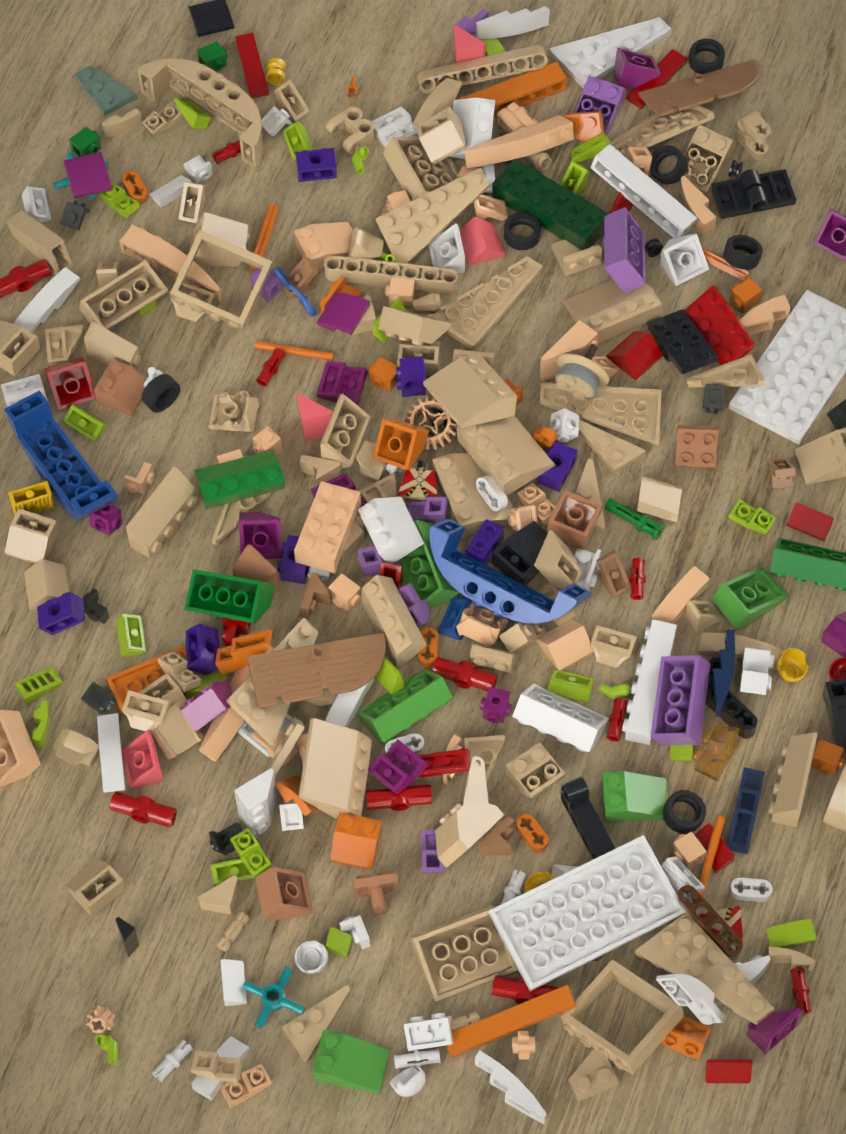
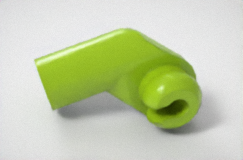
M361 146L352 156V162L357 174H362L366 171L363 162L370 152L366 146Z
M382 251L381 256L372 260L394 262L395 257Z
M602 683L598 692L614 700L615 698L627 697L631 692V686L628 683H623L611 687Z

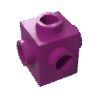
M110 504L89 516L90 527L110 536L122 525L121 509Z
M489 687L487 697L482 698L480 710H483L484 719L492 723H504L505 716H510L512 704L509 703L510 691Z

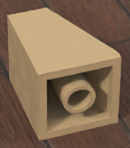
M204 212L190 234L189 251L199 230L248 250L246 249V244L249 241L250 234L247 233V224ZM202 243L193 260L201 266L238 267L242 262Z

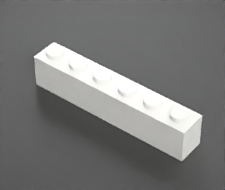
M609 144L595 156L590 168L618 192H621L625 198L673 238L682 237L692 229L697 217Z
M652 619L651 627H646L644 639L648 640L647 644L642 645L640 657H643L642 664H637L635 675L639 676L638 682H633L631 694H634L633 701L629 700L627 706V713H630L629 719H624L622 731L626 732L625 740L647 745L651 743L661 656H671L676 636V624Z

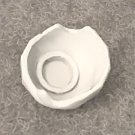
M315 940L302 943L296 949L294 956L296 965L304 973H319L326 967L328 962V952L325 946Z
M412 1066L396 1075L390 1081V1085L398 1095L410 1097L421 1091L426 1080L425 1073L420 1067H418V1071Z

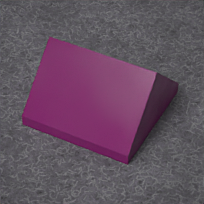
M830 209L813 244L845 262L846 216Z

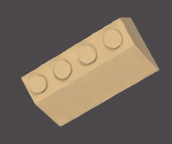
M144 260L80 300V311L90 324L94 322L109 330L166 294L168 289L147 261Z
M173 467L126 526L130 547L148 558H151L154 553L159 552L163 541L172 535L174 527L184 520L188 509L193 508L197 502L196 488L178 468Z
M376 575L362 587L361 603L377 634H385L386 652L393 665L399 670L425 648L427 644L392 578Z
M812 732L791 736L789 744L784 743L781 756L785 757V762H780L777 775L781 776L780 782H775L773 791L777 798L776 802L771 801L769 814H773L771 822L797 828L818 733Z

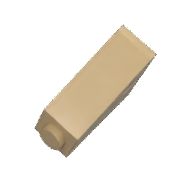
M91 322L84 336L89 360L108 366L112 359H116L131 365L133 368L139 366L141 356L136 345Z

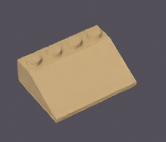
M392 137L383 151L385 159L402 189L406 190L410 201L454 181L459 173L451 157H446L433 165L419 137Z
M613 279L563 300L564 305L576 323L581 320L598 333V344L660 318L662 311L661 301L646 282L645 285L624 294Z
M479 353L462 356L423 381L425 388L460 428L515 416L517 395Z
M515 416L465 428L457 427L458 442L485 475H490L494 478L506 496L555 466L553 461Z
M452 453L432 459L437 484L442 496L448 499L447 509L451 519L465 527L461 538L476 534L486 519L499 526L509 524V509L513 508L509 497L506 496L508 505L502 510L493 511L487 505L476 489V480L485 476V473L468 453Z
M311 718L299 798L335 819H338L339 812L361 816L372 739L357 730Z
M490 905L409 936L416 958L435 1002L491 981L495 978V975L504 976L518 970L488 914L489 910L495 908L494 906Z

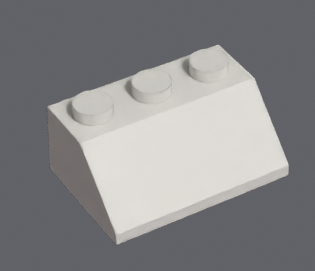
M468 98L453 101V111L462 120L466 147L448 157L465 159V149L491 140L495 100Z
M402 497L375 498L358 509L379 555L387 563H395L424 544Z
M272 768L234 790L238 817L244 826L250 829L253 835L262 834L271 826L277 801L275 777Z

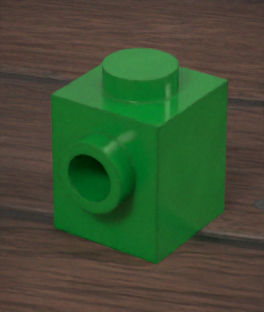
M218 41L197 49L200 64L214 71L221 70L227 66V51L224 47L221 48Z
M87 126L69 139L71 151L78 157L98 153L101 149L100 136L96 131H91Z

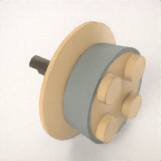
M590 344L585 357L571 353L559 355L556 360L560 368L555 376L556 386L572 394L578 400L594 398L598 387L607 385L610 380L608 373L599 364L592 361L598 347Z

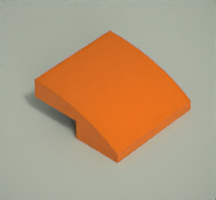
M295 775L275 784L286 803L294 800L304 816L319 811L318 808L299 798L301 777Z

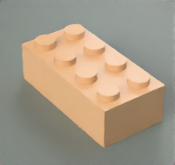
M321 481L294 550L296 563L332 573L336 572L358 514V509L361 506V493L359 491Z

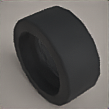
M713 39L698 40L690 48L689 65L698 74L722 69L724 66L725 50L718 41ZM707 51L714 53L718 59L714 62L705 63L699 61L696 55Z
M661 146L651 155L652 160L649 171L660 183L673 184L684 176L687 170V160L684 154L675 146ZM668 156H676V167L667 174H660L658 168L661 161Z
M517 212L506 219L504 223V240L511 248L528 250L539 242L540 222L534 215L526 212ZM517 225H527L534 232L529 237L519 238L511 234V229Z
M734 235L728 239L723 255L724 259L731 266L749 270L758 266L763 248L752 237ZM736 250H743L751 255L742 254Z
M161 374L147 384L142 393L141 400L152 412L164 411L177 399L180 393V385L169 374Z
M680 790L673 793L663 808L665 823L673 831L680 834L696 831L706 816V805L702 798L689 790ZM676 802L689 804L696 812V819L693 822H684L678 819L673 812V805Z

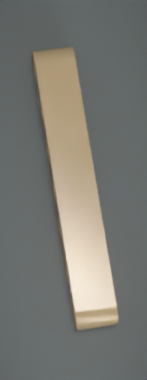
M535 45L423 70L418 74L417 81L423 93H432L444 81L441 78L445 75H448L450 79L462 82L461 86L540 69L547 64L548 58L544 48ZM536 55H542L541 58L534 59ZM518 59H523L521 63H515ZM505 63L503 67H497L498 64ZM486 67L484 71H478L480 68ZM463 71H467V72H468V73H467L466 75H464V76H461V75H460V73L463 72ZM431 80L428 84H423V81Z
M328 256L324 260V274L326 279L330 281H338L340 276L345 278V283L386 287V285H390L391 277L415 280V291L453 294L458 290V273L450 268L343 256Z

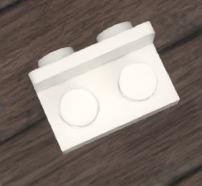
M577 548L575 558L582 570L577 585L589 591L590 587H595L598 575L595 574L599 566L596 560L601 557L602 550L597 549L596 553Z
M442 1012L431 1014V1019L423 1020V1016L409 1018L410 1022L404 1024L408 1051L453 1044L450 1026L451 1015L445 1016V1013Z

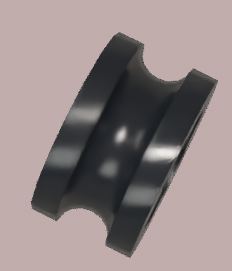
M733 160L728 176H735V179L739 178L743 162L737 163L736 160Z
M657 238L645 244V251L648 252V256L651 258L658 256L664 248Z

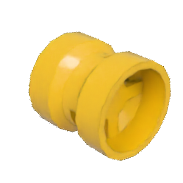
M271 58L267 62L266 80L270 84L278 85L285 80L286 63L280 58Z

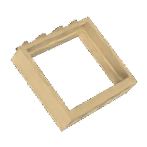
M199 230L170 295L173 301L181 306L184 304L189 305L191 310L199 314L202 312L207 313L211 319L218 322L223 320L231 328L244 329L273 267V263L271 260ZM201 243L262 270L240 317L179 291Z
M612 959L574 1001L576 1007L566 1011L561 1016L564 1025L563 1028L568 1031L570 1036H577L586 1047H593L605 1060L609 1058L618 1069L626 1070L633 1075L680 1022L684 1014L682 1006H678L673 999ZM613 979L665 1013L629 1055L577 1021Z

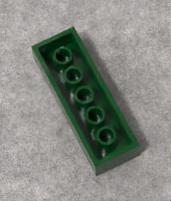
M517 159L492 183L493 198L505 201V205L516 212H526L534 215L542 228L568 241L580 250L591 248L605 233L604 216L609 213Z

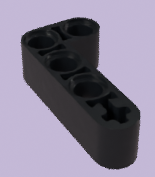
M718 657L708 661L711 665L706 705L714 712L712 674L713 669H719ZM729 691L720 718L740 737L749 739L755 735L758 722L757 717ZM732 709L735 710L736 713H730L727 710Z
M583 777L561 785L560 796L562 803L592 859H596L616 849L589 800V789Z

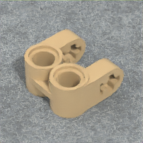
M358 107L347 108L330 119L325 127L332 136H337L345 130L353 134L343 143V148L350 155L354 154L361 146L372 144L375 139L373 122L365 119L361 109Z
M754 110L737 119L739 129L735 133L739 144L745 148L753 159L764 160L768 155V145L766 142L770 139L771 128L764 121L760 113Z

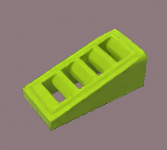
M176 97L174 99L175 104L193 129L205 130L211 119L207 112L189 98Z
M601 133L571 150L572 161L577 163L593 159L609 144L611 146L612 144L605 133Z
M51 666L16 682L14 685L26 705H29L62 685L63 682ZM48 675H51L54 680L53 682L49 681ZM43 679L47 685L43 686L40 680ZM36 683L39 688L35 689L33 684Z

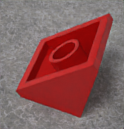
M633 331L609 352L606 357L636 381L660 360L663 354L650 332Z

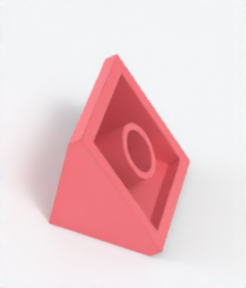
M457 25L453 27L455 63L485 57L486 44Z
M474 217L459 230L468 266L505 256V251L492 222Z
M298 394V416L304 441L323 438L333 411Z
M147 730L122 749L129 785L133 789L163 781L152 733L150 730Z

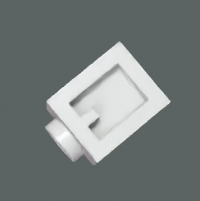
M275 106L261 120V126L273 137L286 123L288 125L293 123L288 119L290 115L283 108L279 110Z
M200 155L183 164L186 172L196 183L206 180L213 175L211 163L209 161L205 162Z
M283 800V804H279L282 831L304 829L302 811L293 800L286 803Z
M360 915L357 917L349 916L339 923L340 930L345 933L351 932L355 944L359 943L361 949L370 947V939Z

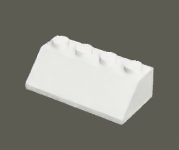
M536 684L531 685L520 695L512 716L518 719L519 723L531 725L543 734H551L558 741L570 743L582 752H590L596 746L609 722L608 717Z

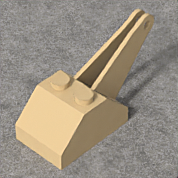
M474 756L470 760V770L464 773L456 805L450 811L452 815L447 813L439 820L441 825L435 830L437 857L446 868L504 816L496 805L489 804L485 763L479 756Z

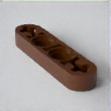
M685 885L681 887L677 894V901L725 955L729 957L739 955L743 947L740 937L693 886ZM683 892L686 894L692 893L691 900L694 903L696 900H699V903L693 909L690 908L693 903L689 899H683ZM699 907L707 909L708 916L706 918H699L697 916L696 910ZM720 924L723 927V933L715 935L711 931V926ZM726 933L729 934L727 940L730 943H737L736 951L727 948L729 943L725 939L723 942L720 941L725 937Z

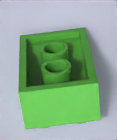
M761 566L722 583L711 600L728 618L731 624L739 630L762 617L789 596Z
M626 771L602 772L604 822L664 820L663 808L668 800L666 778Z
M323 1030L313 1069L314 1081L380 1094L390 1050L344 1033Z

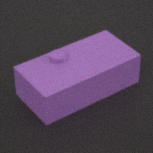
M624 207L604 216L605 238H603V242L605 245V269L625 294L645 285V233Z
M700 655L661 656L651 738L662 746L701 744L711 664Z

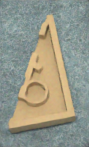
M752 354L686 378L688 387H705V384L726 387L766 385L765 379Z
M579 420V434L613 474L645 456L646 451L643 448Z
M588 458L575 494L601 505L593 459ZM601 510L595 526V530L602 532L605 531L603 510Z
M271 492L225 504L212 538V544L218 545L239 526L240 512L255 511L271 496Z
M296 717L288 725L282 742H279L273 751L275 756L268 770L270 768L273 769L274 777H276L305 728L303 722Z
M505 735L464 738V748H468L470 751V760L474 756H479L485 763L486 784L505 743Z
M348 985L308 1009L303 1015H299L282 1026L283 1032L305 1063L310 1061L312 1053L317 1045L319 1046L322 1031L329 1029L339 1008L346 1001L347 995L350 992Z

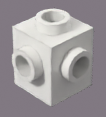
M565 408L551 414L550 429L557 434L559 442H569L578 437L579 415Z

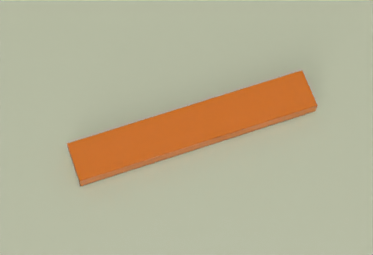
M565 985L453 1031V1044L446 1045L451 1058L571 1010L576 1007L568 985Z

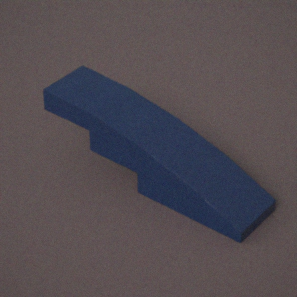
M726 630L724 639L725 649H720L719 669H713L712 686L716 717L721 716L732 681L735 660V630Z
M745 767L743 769L727 843L728 848L733 852L748 855L765 775L764 771Z

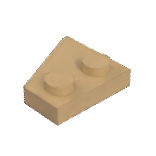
M83 324L45 329L49 367L71 360L84 332Z
M392 473L360 490L364 502L367 504L375 498L397 497L395 474Z
M593 1049L568 1079V1083L577 1102H580L618 1085L619 1080L609 1060L602 1058L597 1050Z

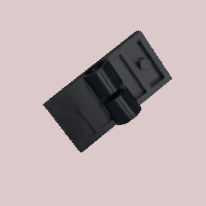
M749 169L742 172L737 179L711 184V191L721 219L796 204V197L786 169L758 174V171L755 169Z
M683 309L647 322V329L659 343L666 362L672 361L681 374L718 361L717 353Z

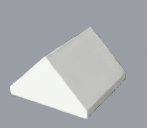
M454 224L429 244L433 267L450 268L457 271V273H465V255L458 224Z

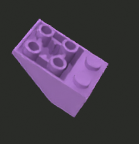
M589 75L575 113L601 111L604 133L607 136L621 110L627 91L624 87Z

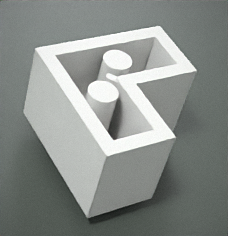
M751 647L744 648L740 692L766 695V690H771L772 678L768 676V668H773L774 655H770V650Z

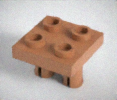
M677 425L675 466L716 468L719 427Z
M383 871L378 873L379 876L370 877L369 874L357 876V879L353 880L354 898L370 896L373 915L385 914L384 894L398 891L397 873Z

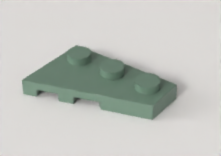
M92 66L74 74L77 82L104 116L137 99L135 93Z

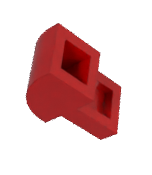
M223 617L224 632L222 641L225 642V647L231 646L232 639L239 637L240 633L248 635L251 623Z

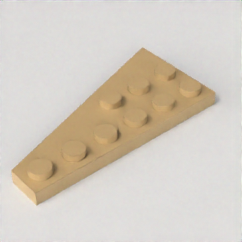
M701 106L681 111L673 109L674 113L661 117L654 113L611 141V144L626 157L628 147L646 146L648 148L714 119V113Z
M481 168L375 218L392 255L395 257L396 263L408 264L417 257L422 249L437 238L457 216L459 217L463 213V210L490 187Z
M527 256L508 267L507 271L500 275L496 274L487 283H481L459 296L455 302L448 306L444 305L438 312L427 316L452 323L445 333L474 351L543 271V266Z
M541 383V405L558 411L565 408L578 414L581 419L659 446L662 390L602 386L598 387L594 398L578 400L572 394L559 389L554 383Z
M302 618L271 652L314 645L319 632L305 618ZM250 674L226 702L271 746L275 744L291 703L283 704L281 697L276 698L277 705L259 708Z
M687 912L635 950V955L641 958L644 957L658 968L661 967L671 974H686L700 980L715 994L714 1001L723 1003L733 1009V1012L756 1025L774 1012L773 1006Z

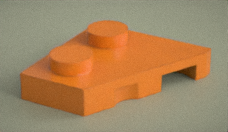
M601 111L566 113L563 115L564 118L573 122L574 138L586 142L604 133Z

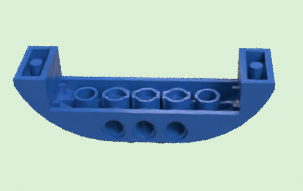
M40 390L4 409L9 423L30 462L43 481H48L51 492L73 519L80 521L116 502V491L107 480L103 482L99 480L54 420L49 402Z
M445 519L431 525V550L436 565L444 578L459 593L473 600L475 605L492 610L491 612L494 615L504 616L522 623L537 624L548 622L575 609L584 603L592 593L573 583L558 591L554 600L458 551L457 547L465 527L450 519Z

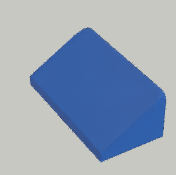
M453 597L438 629L439 634L456 640L463 639L464 635L459 636L456 626L460 622L463 610L470 608L472 601L469 598Z

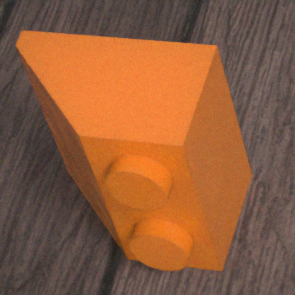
M395 418L382 419L373 458L405 470H410L424 450L429 430Z
M339 812L334 831L330 862L373 870L382 835V820Z

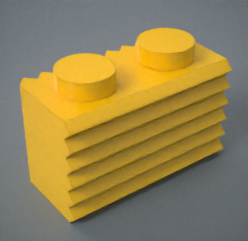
M48 481L8 492L14 516L18 508L38 514V512L50 510V508L54 509L55 507Z

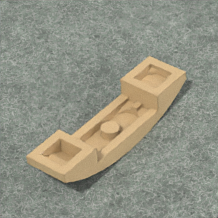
M702 633L697 653L718 657L720 649H725L724 639L726 633ZM735 635V658L743 659L745 647L770 650V655H774L773 668L768 669L777 671V660L783 650L756 639Z

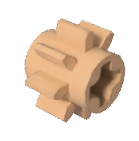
M97 1005L94 1011H89L87 1015L89 1020L86 1025L90 1026L93 1033L105 1034L107 1029H112L114 1026L112 1021L115 1015L111 1013L109 1007L105 1008Z
M518 1031V1037H512V1054H518L519 1060L529 1059L530 1054L535 1053V1036H529L528 1031Z

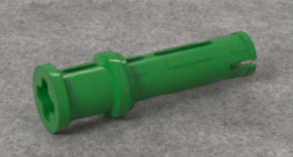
M613 498L607 500L604 506L605 510L635 525L639 532L643 531L651 535L653 540L659 539L665 527L663 523L658 524L651 520L650 516H642L613 500Z

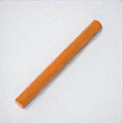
M255 341V349L273 351L275 348H279L286 354L330 361L334 359V353Z
M717 815L699 882L705 886V889L700 893L702 897H704L726 817Z

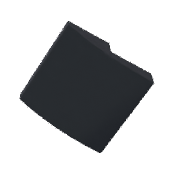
M214 0L188 7L198 37L235 28L225 0Z

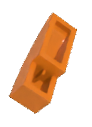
M267 629L232 639L231 646L217 649L215 665L221 674L225 675L248 665L247 656L265 653L271 645L273 631Z

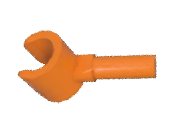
M356 76L351 77V85L347 88L348 98L351 92H355L356 98L358 97Z

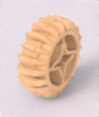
M426 396V402L418 399L419 405L411 404L413 411L407 410L406 413L410 417H405L404 421L415 425L418 416L423 413L424 419L418 423V427L429 430L428 432L433 433L435 436L427 437L425 449L429 450L430 446L433 445L434 450H437V444L444 448L445 440L448 443L452 442L449 435L456 436V432L452 429H457L459 426L434 397L430 401L429 397ZM436 409L442 411L443 413L432 414L428 410ZM427 416H429L430 420H433L436 430L429 425ZM447 419V426L440 434L439 427Z

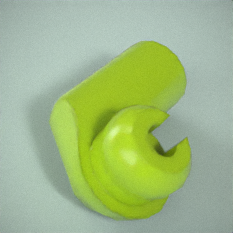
M98 1034L95 1042L107 1052V1063L112 1065L118 1064V1042L108 1034Z

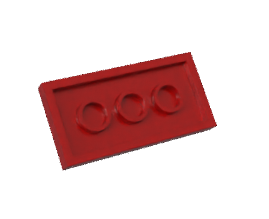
M715 285L710 286L684 310L717 353L720 365L746 356L757 346Z

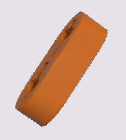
M126 171L122 175L124 189L139 204L145 203L148 199V193L140 176L135 171Z
M541 427L530 433L542 449L551 447L558 438L557 434L548 427Z
M429 627L423 629L420 633L426 644L427 635H431V644H427L418 653L420 665L426 668L434 666L438 655V632ZM426 651H430L429 660H425Z
M523 814L519 816L516 821V830L532 851L537 853L545 851L548 847V836L531 815ZM522 822L526 824L530 822L531 831L526 826L522 828ZM534 835L536 836V838H537L538 840L543 839L542 845H540L539 843L534 844V843H535V837H534Z

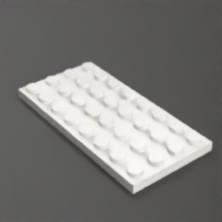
M806 290L757 362L766 385L741 386L729 403L728 409L799 445L846 375V309Z
M643 835L489 910L488 914L528 989L532 991L680 917L686 911L678 903L676 892Z

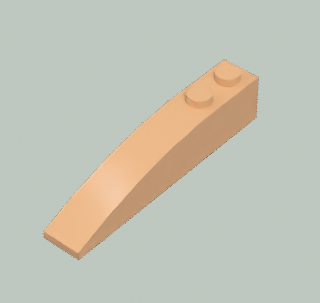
M558 115L465 149L466 167L474 168L532 155L574 140L573 122Z
M133 224L120 240L122 253L140 262L146 260L151 268L175 280L187 258L186 254L164 241L162 237L155 236L146 229ZM193 261L183 283L215 293L214 300L220 302L222 300L220 287Z
M270 646L265 653L271 652L274 648ZM248 665L235 672L230 682L232 693L250 675ZM232 707L228 708L212 721L199 751L212 761H217L241 727L244 719Z

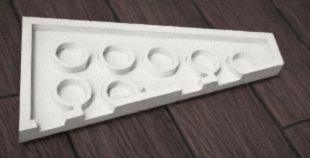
M658 17L549 48L548 54L584 89L589 75L600 79L615 69L618 48L641 53L670 35L672 29Z

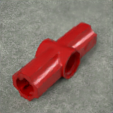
M42 259L25 268L17 266L10 270L9 275L0 278V298L15 291L25 292L32 287L33 283L50 276L51 271L47 262Z
M437 657L432 672L442 676L444 679L453 681L455 685L464 689L474 687L488 692L489 687H496L498 674L478 669L475 664L469 661H460L458 663L441 657Z
M431 784L408 786L398 794L390 788L366 790L368 810L391 808L393 811H404L410 806L432 804Z
M117 791L112 795L109 807L111 811L128 815L139 823L147 824L152 822L169 828L174 825L177 815V809L158 804L150 797L140 795L137 798Z
M495 975L492 995L514 999L515 1002L521 1004L556 990L559 987L542 985L530 991L523 977L514 979Z

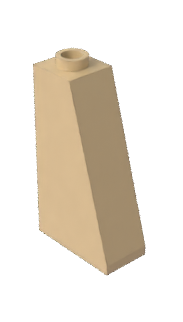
M20 210L6 221L11 234L37 259H44L50 271L55 275L65 267L69 270L74 267L63 239L34 218Z

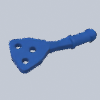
M275 267L273 270L282 283L296 294L299 302L302 303L308 314L315 316L316 310L308 300V296H305L289 282L280 267Z

